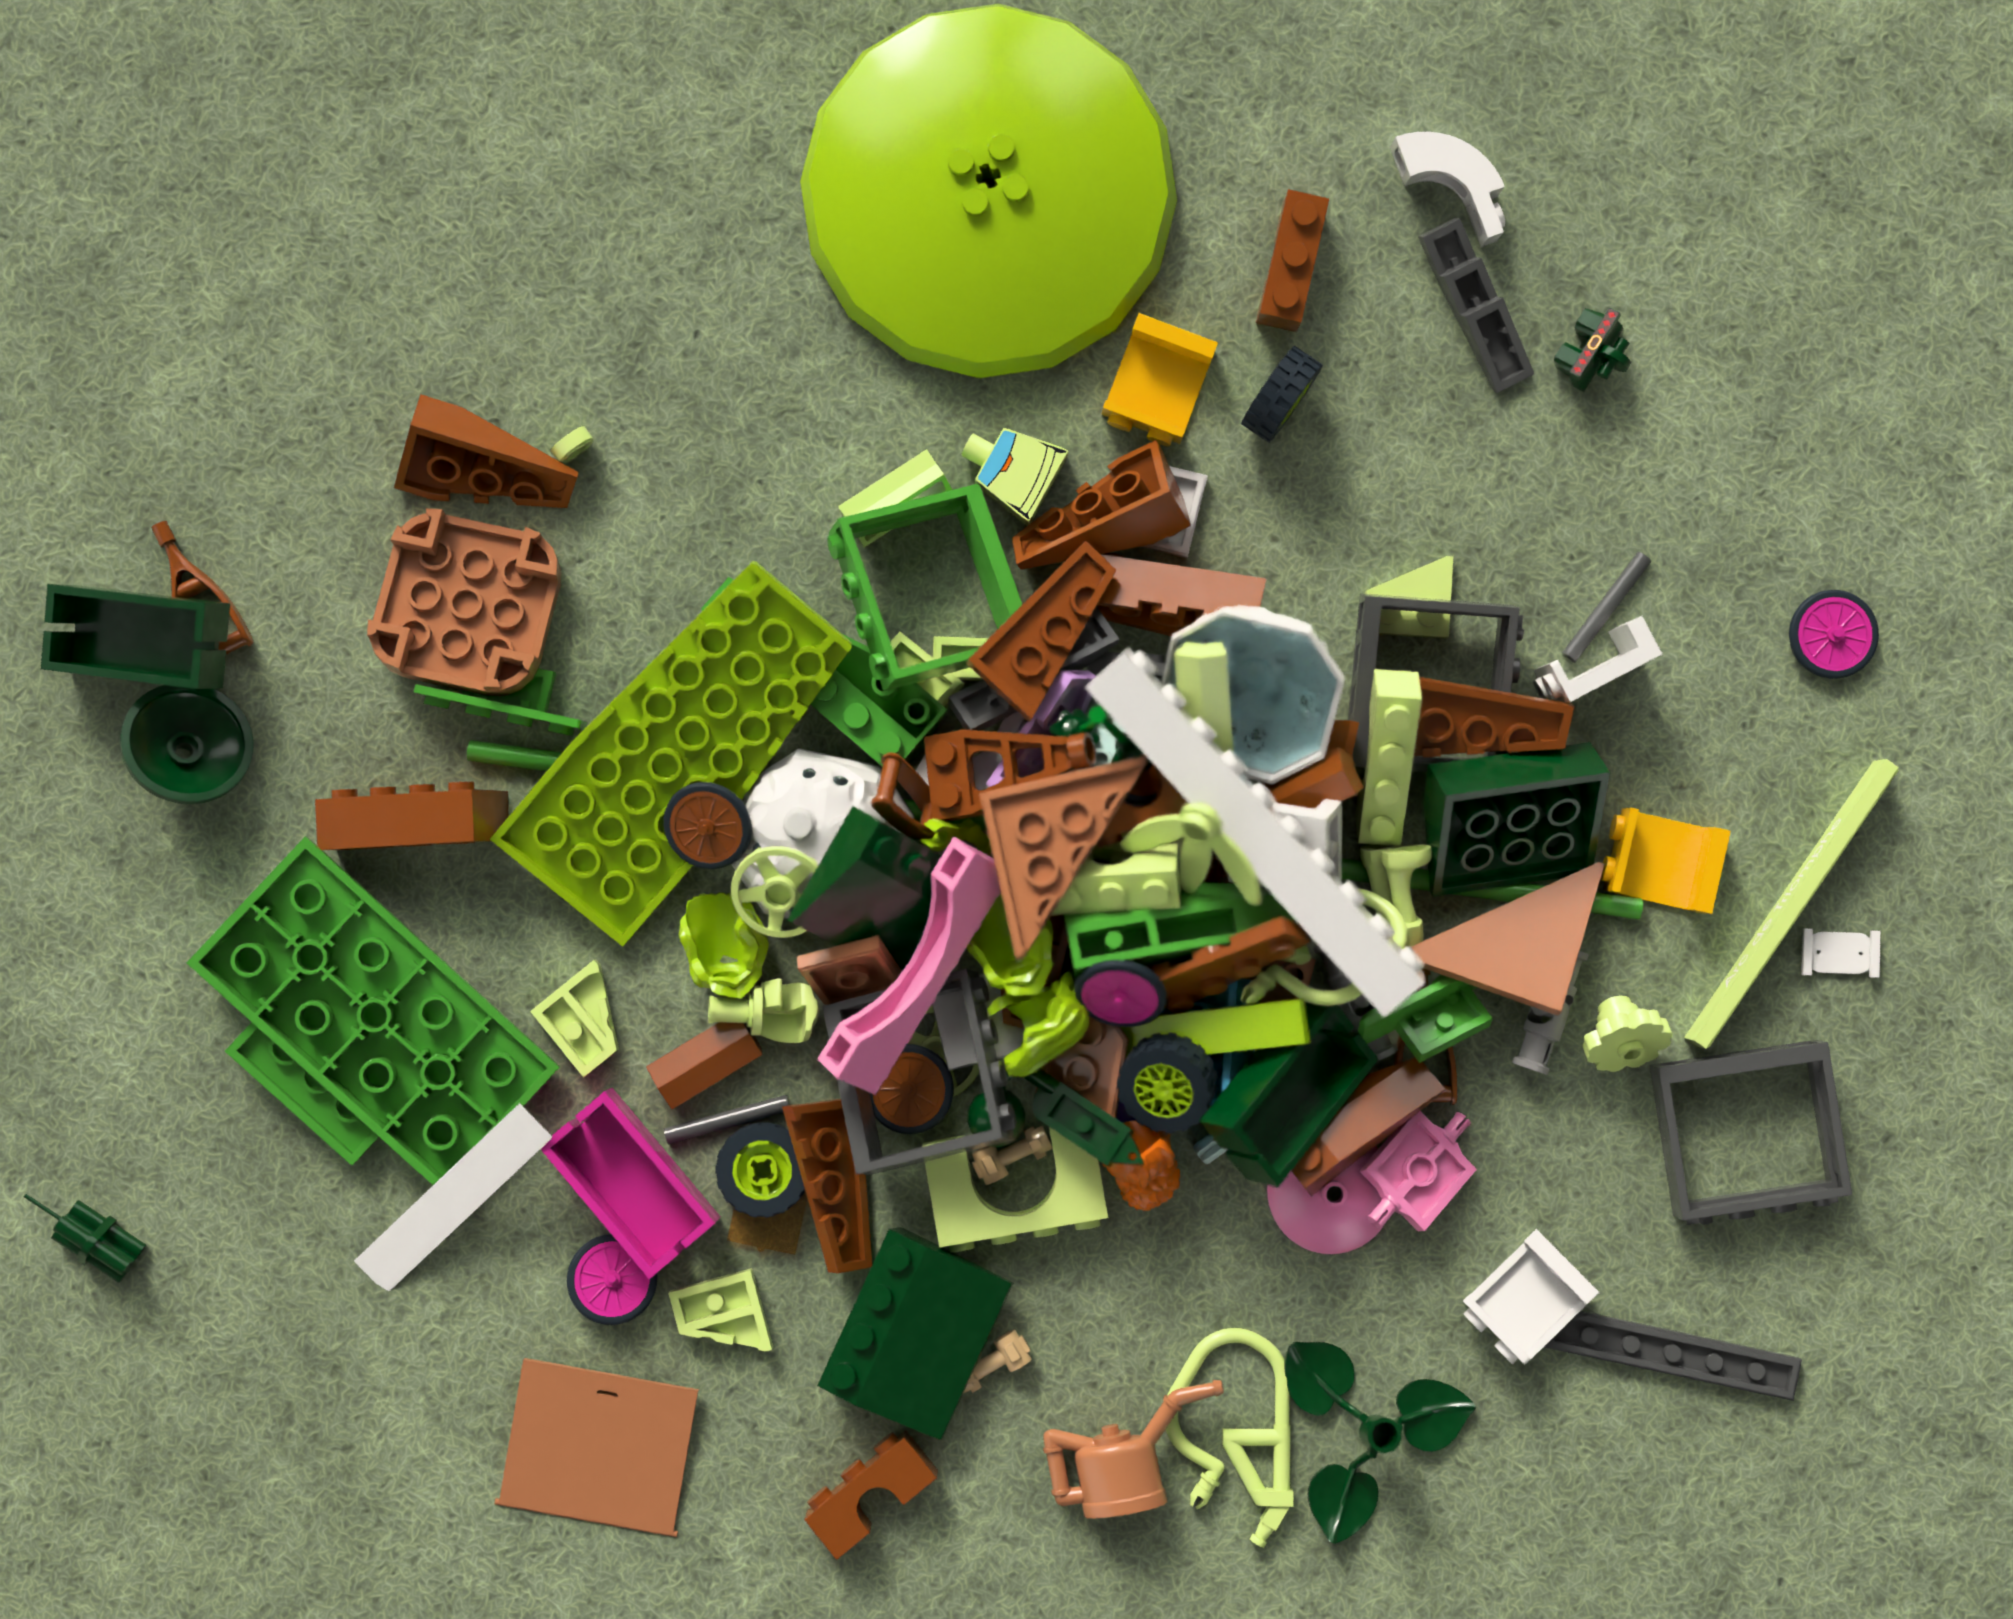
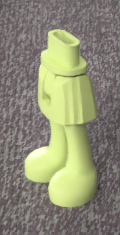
M1425 844L1406 846L1362 845L1360 847V858L1367 871L1372 892L1393 904L1404 918L1407 927L1406 947L1422 942L1424 936L1423 920L1416 916L1412 903L1410 883L1412 872L1416 868L1430 862L1432 847Z

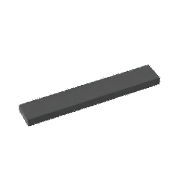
M1582 1310L1544 1346V1348L1794 1401L1802 1362L1801 1358Z

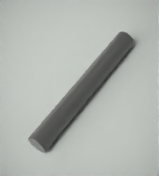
M1641 552L1635 554L1563 650L1562 654L1576 663L1651 563V560Z
M786 1094L664 1128L666 1141L670 1145L784 1113L782 1106L790 1105L788 1096Z

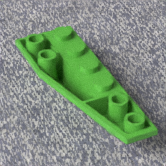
M728 577L701 610L703 611L734 579ZM844 635L852 642V648L837 666L825 686L819 691L811 705L882 767L881 758L886 753L899 754L911 764L925 747L924 737L933 735L948 710L917 683L883 691L880 679L876 680L870 670L869 656L871 654L868 646Z
M1202 882L1193 894L1186 893L1182 889L1180 908L1063 914L1075 979L1086 968L1101 961L1124 960L1145 967L1161 964L1166 961L1172 962L1193 958L1192 951L1207 945L1209 947L1215 945L1229 946L1231 945L1230 936L1276 918L1283 917L1294 922L1297 921L1267 888L1260 887L1261 904L1252 905L1246 901L1235 884Z

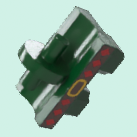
M1585 308L1576 322L1575 332L1589 339L1587 344L1581 350L1565 342L1554 357L1555 366L1570 376L1572 386L1582 392L1586 390L1596 372L1601 378L1608 379L1613 369L1627 372L1631 365L1630 359L1623 354L1630 343L1626 339L1619 337L1623 330V326L1618 322L1621 314L1612 308H1608L1605 315Z

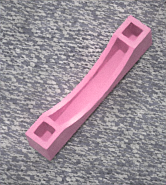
M953 837L931 873L932 895L929 917L921 941L910 962L896 981L878 999L859 1013L839 1023L818 1057V1060L837 1079L876 1095L884 1080L889 1076L893 1065L906 1044L912 1039L914 1031L929 1007L934 1003L938 992L949 974L957 966L959 958L973 935L979 930L983 919L997 896L1001 894L994 859Z

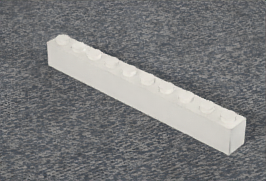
M1128 647L1085 687L1086 690L1190 804H1206L1217 812L1223 824L1221 832L1228 836L1244 853L1256 877L1383 1017L1388 1015L1425 984L1424 973L1421 970L1425 967V964L1409 946L1402 949L1393 940L1392 936L1395 934V931L1386 919L1379 913L1373 917L1362 904L1366 899L1357 887L1350 881L1343 884L1332 871L1336 866L1328 855L1320 848L1313 852L1302 839L1306 836V833L1292 816L1288 815L1284 819L1273 807L1277 801L1262 783L1258 782L1254 786L1243 774L1247 768L1241 759L1230 749L1224 753L1213 741L1217 735L1211 726L1200 716L1194 720L1183 708L1187 701L1182 694L1170 683L1164 687L1153 675L1157 671L1153 662L1142 651L1139 650L1134 654Z

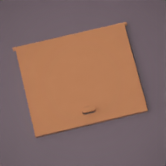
M524 1358L500 1499L496 1498L494 1504L677 1538L678 1531H674L699 1389Z

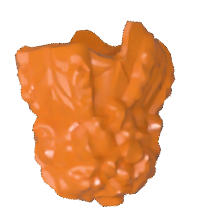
M1136 1120L1127 1121L1123 1124L1134 1131L1132 1137L1145 1164H1112L1111 1167H1108L1103 1163V1167H1106L1111 1176L1115 1177V1182L1121 1190L1120 1195L1123 1200L1128 1202L1130 1207H1134L1136 1210L1150 1211L1160 1206L1163 1202L1170 1200L1174 1190L1179 1189L1180 1169L1177 1167V1160L1174 1159L1175 1154L1171 1150V1134H1166L1165 1131H1152L1150 1127L1142 1126ZM1132 1153L1130 1160H1135L1136 1153Z

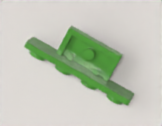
M538 668L533 680L524 688L506 696H488L462 690V694L418 684H415L414 693L425 696L423 704L449 709L450 702H456L466 705L465 713L486 718L491 717L492 711L508 714L506 722L532 727L534 719L549 723L548 731L573 736L574 729L584 730L587 727V722L547 713L556 676L554 671Z
M1439 975L1430 986L1420 991L1416 990L1385 1017L1376 1008L1367 1012L1360 1020L1357 1033L1369 1044L1396 1030L1420 1063L1490 1027L1493 1018L1472 991L1478 987Z

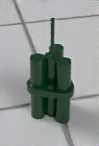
M28 1194L24 1195V1198L59 1220L53 1228L55 1232L51 1239L77 1255V1261L84 1266L89 1263L118 1283L124 1279L130 1267L147 1246L116 1225L117 1219L111 1215L107 1218L80 1200L73 1205L69 1213L61 1217Z

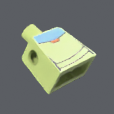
M1003 428L995 444L973 433L966 443L961 456L981 466L975 479V484L979 483L984 493L1028 526L1034 519L1068 457V450Z

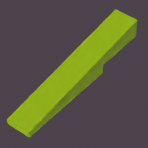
M1304 999L1191 1010L1180 1013H1163L1146 1024L1135 1027H1121L1129 1039L1126 1058L1134 1046L1136 1047L1141 1039L1145 1037L1150 1038L1156 1033L1168 1034L1169 1032L1177 1033V1036L1183 1038L1186 1036L1192 1039V1042L1196 1045L1200 1044L1205 1049L1204 1052L1206 1054L1306 1044L1310 1042Z

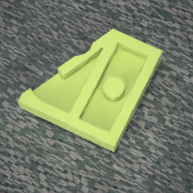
M1453 556L1443 557L1365 591V594L1451 600ZM1381 609L1380 635L1430 638L1449 637L1450 614Z
M597 959L590 962L530 1011L583 1078L619 1050L602 969Z
M752 1268L669 1291L668 1294L679 1334L696 1338H711L716 1342L730 1345L736 1343L756 1347L758 1350L765 1352L773 1349L772 1339Z

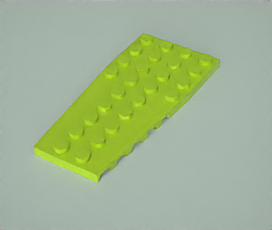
M752 561L568 745L497 829L490 840L623 947L693 866L676 854L665 835L664 813L673 795L687 785L698 782H710L729 789L741 800L755 783L770 759L781 747L793 727L802 718L819 691L828 682L845 655L851 650L852 642L758 562Z

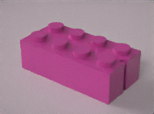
M610 1088L575 1116L576 1118L567 1122L552 1135L553 1138L540 1150L650 1279L679 1255L684 1248H687L712 1227L721 1216L617 1092Z

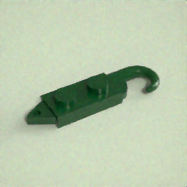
M1042 1069L1022 1077L1038 1087L1032 1103L1033 1114L1037 1119L1108 1167H1111L1112 1164H1145L1132 1137L1134 1131ZM1006 1071L1007 1081H1008V1082H1009V1080H1011V1079L1014 1078V1077H1021V1076H1009L1008 1073H1007V1071ZM1004 1086L1003 1089L1006 1098V1103H1010L1012 1105V1101L1007 1097L1006 1094V1086ZM1132 1153H1136L1135 1160H1130Z

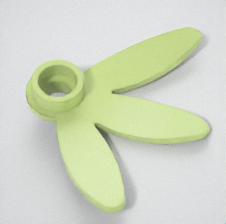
M1188 804L1182 808L1180 815H1167L1149 819L1133 828L1120 841L1122 850L1134 853L1161 846L1185 836L1186 839L1180 859V882L1182 889L1186 893L1193 894L1206 878L1214 850L1246 901L1252 905H1260L1262 902L1259 882L1250 862L1240 848L1221 832L1223 824L1217 812L1206 804Z

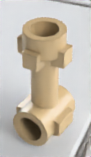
M1034 1126L1025 1129L1026 1138L999 1151L996 1147L987 1146L973 1152L974 1162H972L978 1178H983L985 1184L989 1185L1009 1175L1005 1166L1031 1154H1034L1037 1160L1047 1156L1046 1152L1053 1149L1043 1126L1036 1129Z
M1013 1329L994 1340L993 1343L997 1350L978 1360L964 1393L970 1390L974 1393L981 1389L980 1379L1004 1365L1007 1366L1010 1372H1013L1032 1360L1028 1353L1031 1349L1023 1335L1019 1336L1016 1330Z

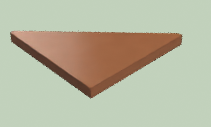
M1146 756L979 793L1016 960L1024 959L1146 767Z
M1595 863L1410 948L1421 958L1425 964L1424 969L1558 1016L1562 1012L1605 864Z

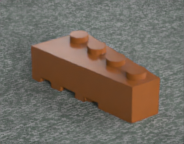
M474 782L448 783V791L436 792L435 784L409 785V793L396 794V787L370 788V796L359 797L357 789L331 790L332 798L315 799L317 846L321 850L392 848L394 846L410 847L431 846L432 844L492 842L490 838L509 816L508 791L477 790L474 788Z

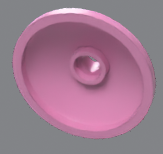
M1377 1146L1327 1183L1313 1196H1310L1292 1171L1279 1187L1267 1185L1269 1208L1282 1232L1297 1245L1321 1254L1346 1253L1362 1247L1372 1240L1381 1229L1372 1225L1373 1222H1369L1367 1216L1382 1201V1198L1377 1189L1359 1171L1378 1150ZM1332 1186H1338L1341 1189V1197L1336 1201L1327 1199V1191Z

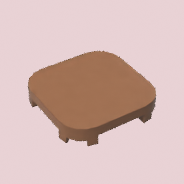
M426 509V513L412 517L402 527L397 525L390 539L393 543V548L373 620L368 619L367 636L378 659L389 671L402 677L488 696H506L524 688L533 680L540 666L561 586V567L553 547L541 536V533L525 527L524 531L450 516L446 515L443 509Z

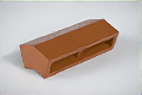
M1339 747L1327 751L1325 757L1320 761L1274 784L1262 782L1277 801L1276 803L1316 809L1324 799L1343 801L1356 795L1364 788L1355 770L1353 756Z
M719 1022L649 1064L646 1068L670 1108L674 1109L760 1057L763 1053L759 1042L755 1036L750 1034V1028L747 1027L746 1023Z

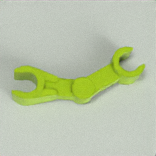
M931 819L924 824L936 834L930 839L925 838L920 839V841L933 851L938 852L947 848L953 837L961 841L967 840L976 847L975 849L989 856L992 852L989 835H985L981 831V827L972 820L953 824L939 819Z

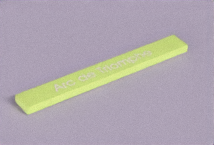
M1887 759L1872 762L1684 1037L1687 1041L1700 1048L1707 1049L1711 1046L1899 771L1898 766Z

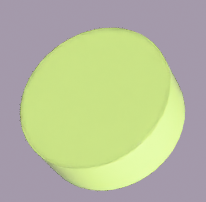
M582 426L563 437L550 451L558 461L565 464L587 450L592 445L594 438L585 426Z

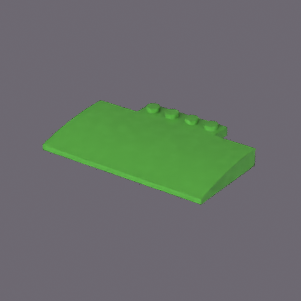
M307 836L296 845L186 962L251 1021L248 1027L233 1041L225 1052L351 1166L380 1137L426 1180L434 1185L519 1103L524 1106L560 1068L550 1056Z

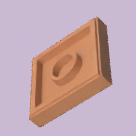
M878 935L797 956L798 970L824 1005L888 989L902 973L901 968Z

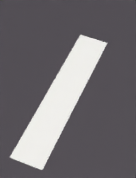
M519 1103L360 1254L354 1262L376 1284L390 1291L553 1137Z

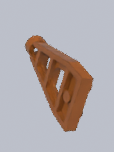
M963 729L924 737L932 819L946 822L984 814L979 793L1071 773L1080 769L1094 767L1096 764V749L1094 741L1088 732L1062 737ZM1041 748L1043 750L1045 768L1041 772L1019 777L1016 752L1020 749ZM980 751L997 752L1003 757L1004 778L998 784L985 790H977L975 786L973 755Z

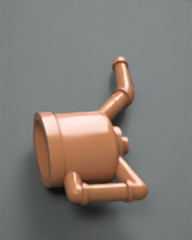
M1213 1380L1212 1383L1179 1388L1172 1391L1169 1395H1165L1163 1403L1141 1435H1130L1129 1430H1119L1118 1424L1101 1427L1102 1434L1096 1435L1093 1438L1057 1429L1047 1430L1043 1435L1045 1445L1043 1451L1047 1456L1053 1487L1051 1493L1055 1497L1056 1503L1060 1506L1081 1503L1084 1517L1093 1519L1143 1512L1166 1504L1167 1496L1162 1485L1155 1444L1176 1413L1182 1410V1405L1223 1394L1222 1380ZM1064 1449L1075 1451V1463L1080 1486H1069L1063 1455Z

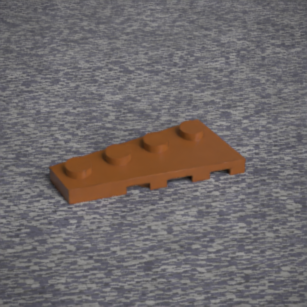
M1084 541L968 659L967 665L1030 723L1117 569L1090 544Z
M1419 677L1422 702L1414 756L1425 758L1441 757L1444 754L1466 753L1467 755L1492 751L1520 752L1565 749L1574 710V706L1571 703Z
M1279 917L1230 936L1231 945L1229 946L1215 945L1209 947L1207 945L1192 951L1193 960L1172 966L1171 962L1166 961L1153 966V972L1161 979L1166 989L1167 1001L1164 1008L1172 1013H1180L1192 1009L1195 1002L1207 996L1223 993L1227 990V986L1233 982L1259 974L1262 967L1276 960L1292 957L1297 949L1311 942L1309 934L1299 923Z
M841 1098L782 1106L828 1272L839 1274L872 1267L866 1175L856 1174Z

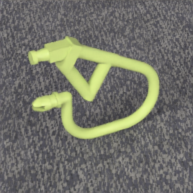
M1358 889L1366 899L1363 905L1373 908L1386 918L1395 931V934L1392 936L1393 940L1402 949H1405L1407 927L1399 910L1382 896L1368 890ZM1304 945L1297 949L1292 957L1279 961L1302 965L1311 960V955L1307 945ZM1272 965L1265 972L1261 971L1257 974V978L1252 980L1243 989L1241 1001H1245L1246 1005L1256 1004L1269 990L1271 991L1276 987V982L1299 999L1322 1006H1333L1350 1002L1361 996L1362 992L1353 983L1344 988L1331 991L1314 989L1301 982L1281 966Z
M1227 1328L1216 1331L1199 1342L1183 1366L1168 1395L1176 1389L1189 1387L1206 1357L1214 1349L1224 1344L1241 1343L1248 1345L1264 1355L1271 1364L1275 1376L1274 1429L1222 1428V1445L1253 1502L1258 1506H1267L1260 1517V1523L1255 1534L1253 1533L1250 1537L1253 1543L1264 1548L1267 1544L1266 1540L1274 1530H1277L1288 1509L1293 1507L1294 1491L1290 1488V1394L1285 1376V1359L1277 1347L1261 1335L1242 1328ZM1177 1412L1165 1430L1173 1446L1182 1455L1207 1470L1206 1472L1202 1471L1200 1481L1195 1485L1190 1494V1505L1192 1507L1198 1496L1202 1498L1196 1505V1509H1200L1207 1505L1215 1487L1219 1486L1220 1482L1218 1480L1224 1471V1464L1219 1459L1192 1444L1185 1437L1179 1425ZM1243 1446H1274L1273 1488L1264 1486Z

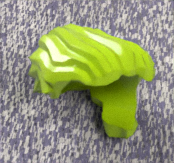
M718 892L717 894L702 893L688 900L686 913L680 920L678 935L686 952L690 976L694 984L700 988H709L717 996L742 999L762 976V965L768 951V935L759 933L742 920L734 907L731 892L728 894ZM742 902L741 905L747 915L757 924L764 927L752 903ZM724 955L737 959L738 962L722 963L720 960Z
M1001 893L997 896L983 919L979 930L973 935L966 948L983 967L985 978L992 987L1006 989L1007 994L1013 996L1039 994L1053 966L1051 956L1052 924L1048 920L1024 959L1016 960Z
M1070 972L1064 973L1050 987L1043 986L1039 994L1013 996L1005 993L1003 996L996 998L987 1009L990 1016L1003 1008H1008L1022 1020L1024 1026L1021 1046L1003 1058L1009 1076L1025 1077L1036 1072L1074 1046L1083 1038L1089 1028V1013L1086 1007L1080 1004L1075 997L1074 980Z

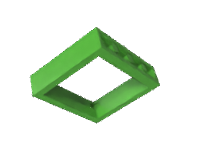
M979 483L838 518L829 531L827 538L829 552L834 560L838 559L843 573L841 576L843 592L848 600L852 599L857 613L855 625L858 635L862 640L866 639L871 654L869 656L870 670L876 680L880 679L883 691L970 668L967 665V661L979 648L899 669L855 542L856 538L957 513L997 629L1022 605Z

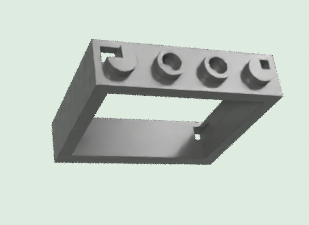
M1360 593L1348 720L1359 722L1352 754L1354 766L1366 768L1369 706L1373 675L1376 668L1381 609L1498 618L1490 689L1511 693L1512 683H1517L1520 675V659L1515 658L1516 641H1521L1524 635V629L1522 628L1523 615H1519L1520 608L1508 604ZM1508 751L1484 752V753H1485V754H1484V757H1486V756H1494V755H1501V754H1508V753H1511V752H1508ZM1414 756L1412 771L1427 772L1429 764L1472 758L1448 756L1423 758L1422 756Z
M967 968L951 972L937 996L960 990L963 991L992 1130L883 1156L870 1093L837 1079L856 1174L873 1175L1014 1140L1012 1129H1015L1017 1126L1016 1116L1012 1105L1006 1103L1003 1087L1007 1086V1074L1002 1061H997L994 1044L998 1043V1032L993 1019H988L985 1002L989 1001V990L985 979L979 977L978 972ZM887 989L822 1006L829 1040L840 1022L859 1013L878 999Z
M1810 1040L1649 1065L1673 1216L1683 1221L1686 1220L1687 1225L1698 1223L1703 1225L1713 1222L1712 1216L1728 1214L1729 1219L1750 1218L1755 1216L1754 1210L1770 1208L1772 1213L1791 1212L1797 1210L1796 1203L1812 1201L1813 1206L1817 1207L1830 1206V1203L1839 1202L1838 1197L1852 1195L1828 1042ZM1807 1063L1825 1180L1688 1200L1670 1083Z

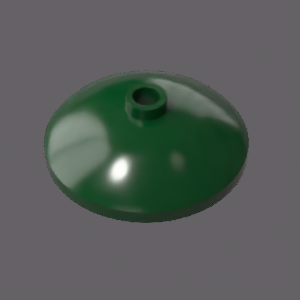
M169 685L156 687L142 695L131 706L123 721L120 733L121 755L127 770L134 780L149 793L173 803L201 804L226 795L243 779L253 756V735L246 716L234 701L216 689H193ZM187 749L191 753V757L181 758L177 755L176 750Z

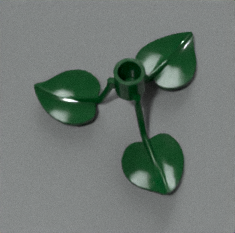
M1293 1342L1288 1347L1284 1369L1288 1391L1294 1403L1305 1412L1319 1416L1327 1413L1335 1401L1341 1408L1361 1422L1359 1436L1362 1443L1368 1447L1366 1452L1350 1463L1348 1470L1338 1464L1326 1465L1316 1472L1310 1481L1307 1493L1310 1510L1327 1540L1335 1544L1354 1535L1369 1520L1377 1506L1379 1492L1377 1482L1370 1474L1356 1472L1358 1467L1370 1458H1376L1378 1452L1390 1453L1397 1449L1401 1443L1402 1429L1405 1439L1417 1449L1433 1452L1445 1448L1457 1437L1466 1420L1475 1411L1476 1405L1474 1402L1449 1384L1431 1379H1418L1406 1384L1396 1396V1405L1402 1416L1395 1418V1420L1376 1414L1367 1416V1414L1361 1412L1340 1396L1350 1390L1355 1375L1353 1363L1346 1352L1333 1344L1325 1342Z

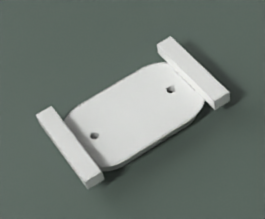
M1802 928L1801 975H1812V970L1819 973L1861 974L1869 970V977H1880L1881 931H1870L1869 938L1862 933L1818 932L1813 934V929Z

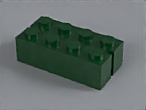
M47 584L44 622L75 624V631H44L41 669L193 689L223 688L226 650L219 649V642H227L230 603L80 585Z
M1305 1002L1310 1042L1257 1049L1200 1119V1123L1221 1148L1228 1149L1225 1154L1245 1179L1279 1187L1379 1060L1361 1035L1351 1032L1354 1026L1338 1005L1322 1006Z

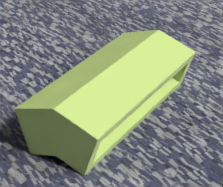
M926 449L838 507L845 517L950 491L952 488ZM891 530L858 539L866 547Z
M1186 642L1174 654L1177 690L1187 701L1183 708L1194 720L1200 716L1211 726L1217 735L1213 741L1224 753L1229 749L1233 751L1228 665L1222 642L1210 644Z

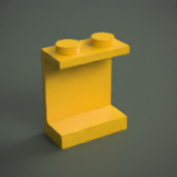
M1138 313L1129 343L1109 396L1104 403L1101 415L1109 417L1107 423L1117 429L1130 432L1133 426L1148 432L1147 439L1151 441L1157 440L1160 445L1170 446L1172 441L1180 444L1218 342Z
M1622 808L1621 814H1615L1610 825L1609 839L1614 840L1611 857L1605 856L1602 862L1605 864L1600 878L1601 881H1605L1603 891L1641 898L1642 900L1697 913L1712 914L1731 831L1717 827L1705 828L1639 812V809Z

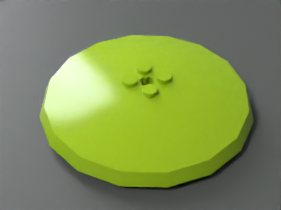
M1002 4L925 14L864 50L818 110L800 180L811 255L848 317L908 361L976 378L1053 368L1115 331L1160 271L1177 204L1167 127L1130 66L1070 21ZM992 178L995 180V187L988 189L986 183H978L982 182L983 179Z

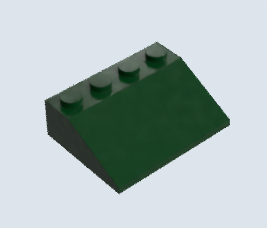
M1587 742L1566 745L1565 749L1522 751L1429 764L1424 792L1426 843L1432 847V858L1428 863L1429 888L1432 897L1563 878L1593 865L1610 771L1592 744Z
M852 805L787 920L836 946L878 935L903 971L921 941L929 917L932 895L931 873L942 856Z
M902 1227L890 1228L817 1386L857 1407L942 1440L1014 1283L943 1247L939 1248V1245Z

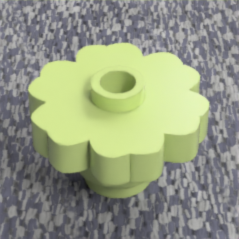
M1614 996L1606 999L1598 1006L1599 1014L1597 1016L1596 1031H1592L1584 1036L1582 1047L1588 1062L1595 1063L1597 1070L1616 1072L1626 1066L1637 1068L1646 1062L1656 1059L1659 1056V1050L1670 1046V1039L1673 1034L1667 1019L1660 1018L1658 1011L1638 1009V1006L1632 1003L1629 997Z

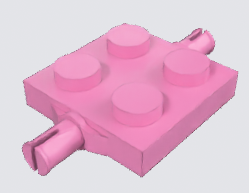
M1419 1111L1396 1129L1360 1169L1359 1172L1377 1189L1382 1198V1201L1367 1216L1368 1221L1373 1222L1372 1225L1374 1227L1382 1229L1387 1220L1396 1212L1401 1214L1417 1231H1425L1477 1169L1462 1154L1456 1142L1457 1138L1471 1124L1469 1119H1465V1115L1456 1112L1448 1124L1441 1128L1434 1125Z

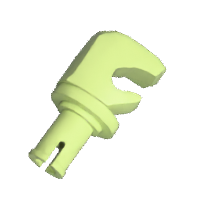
M773 979L762 982L761 985H754L751 989V994L748 993L747 998L709 996L708 1023H746L747 1027H750V1034L753 1036L761 1035L777 1042L802 1043L809 1040L813 1027L817 1023L820 1011L819 1001L815 998L811 986L805 983L782 984V979Z

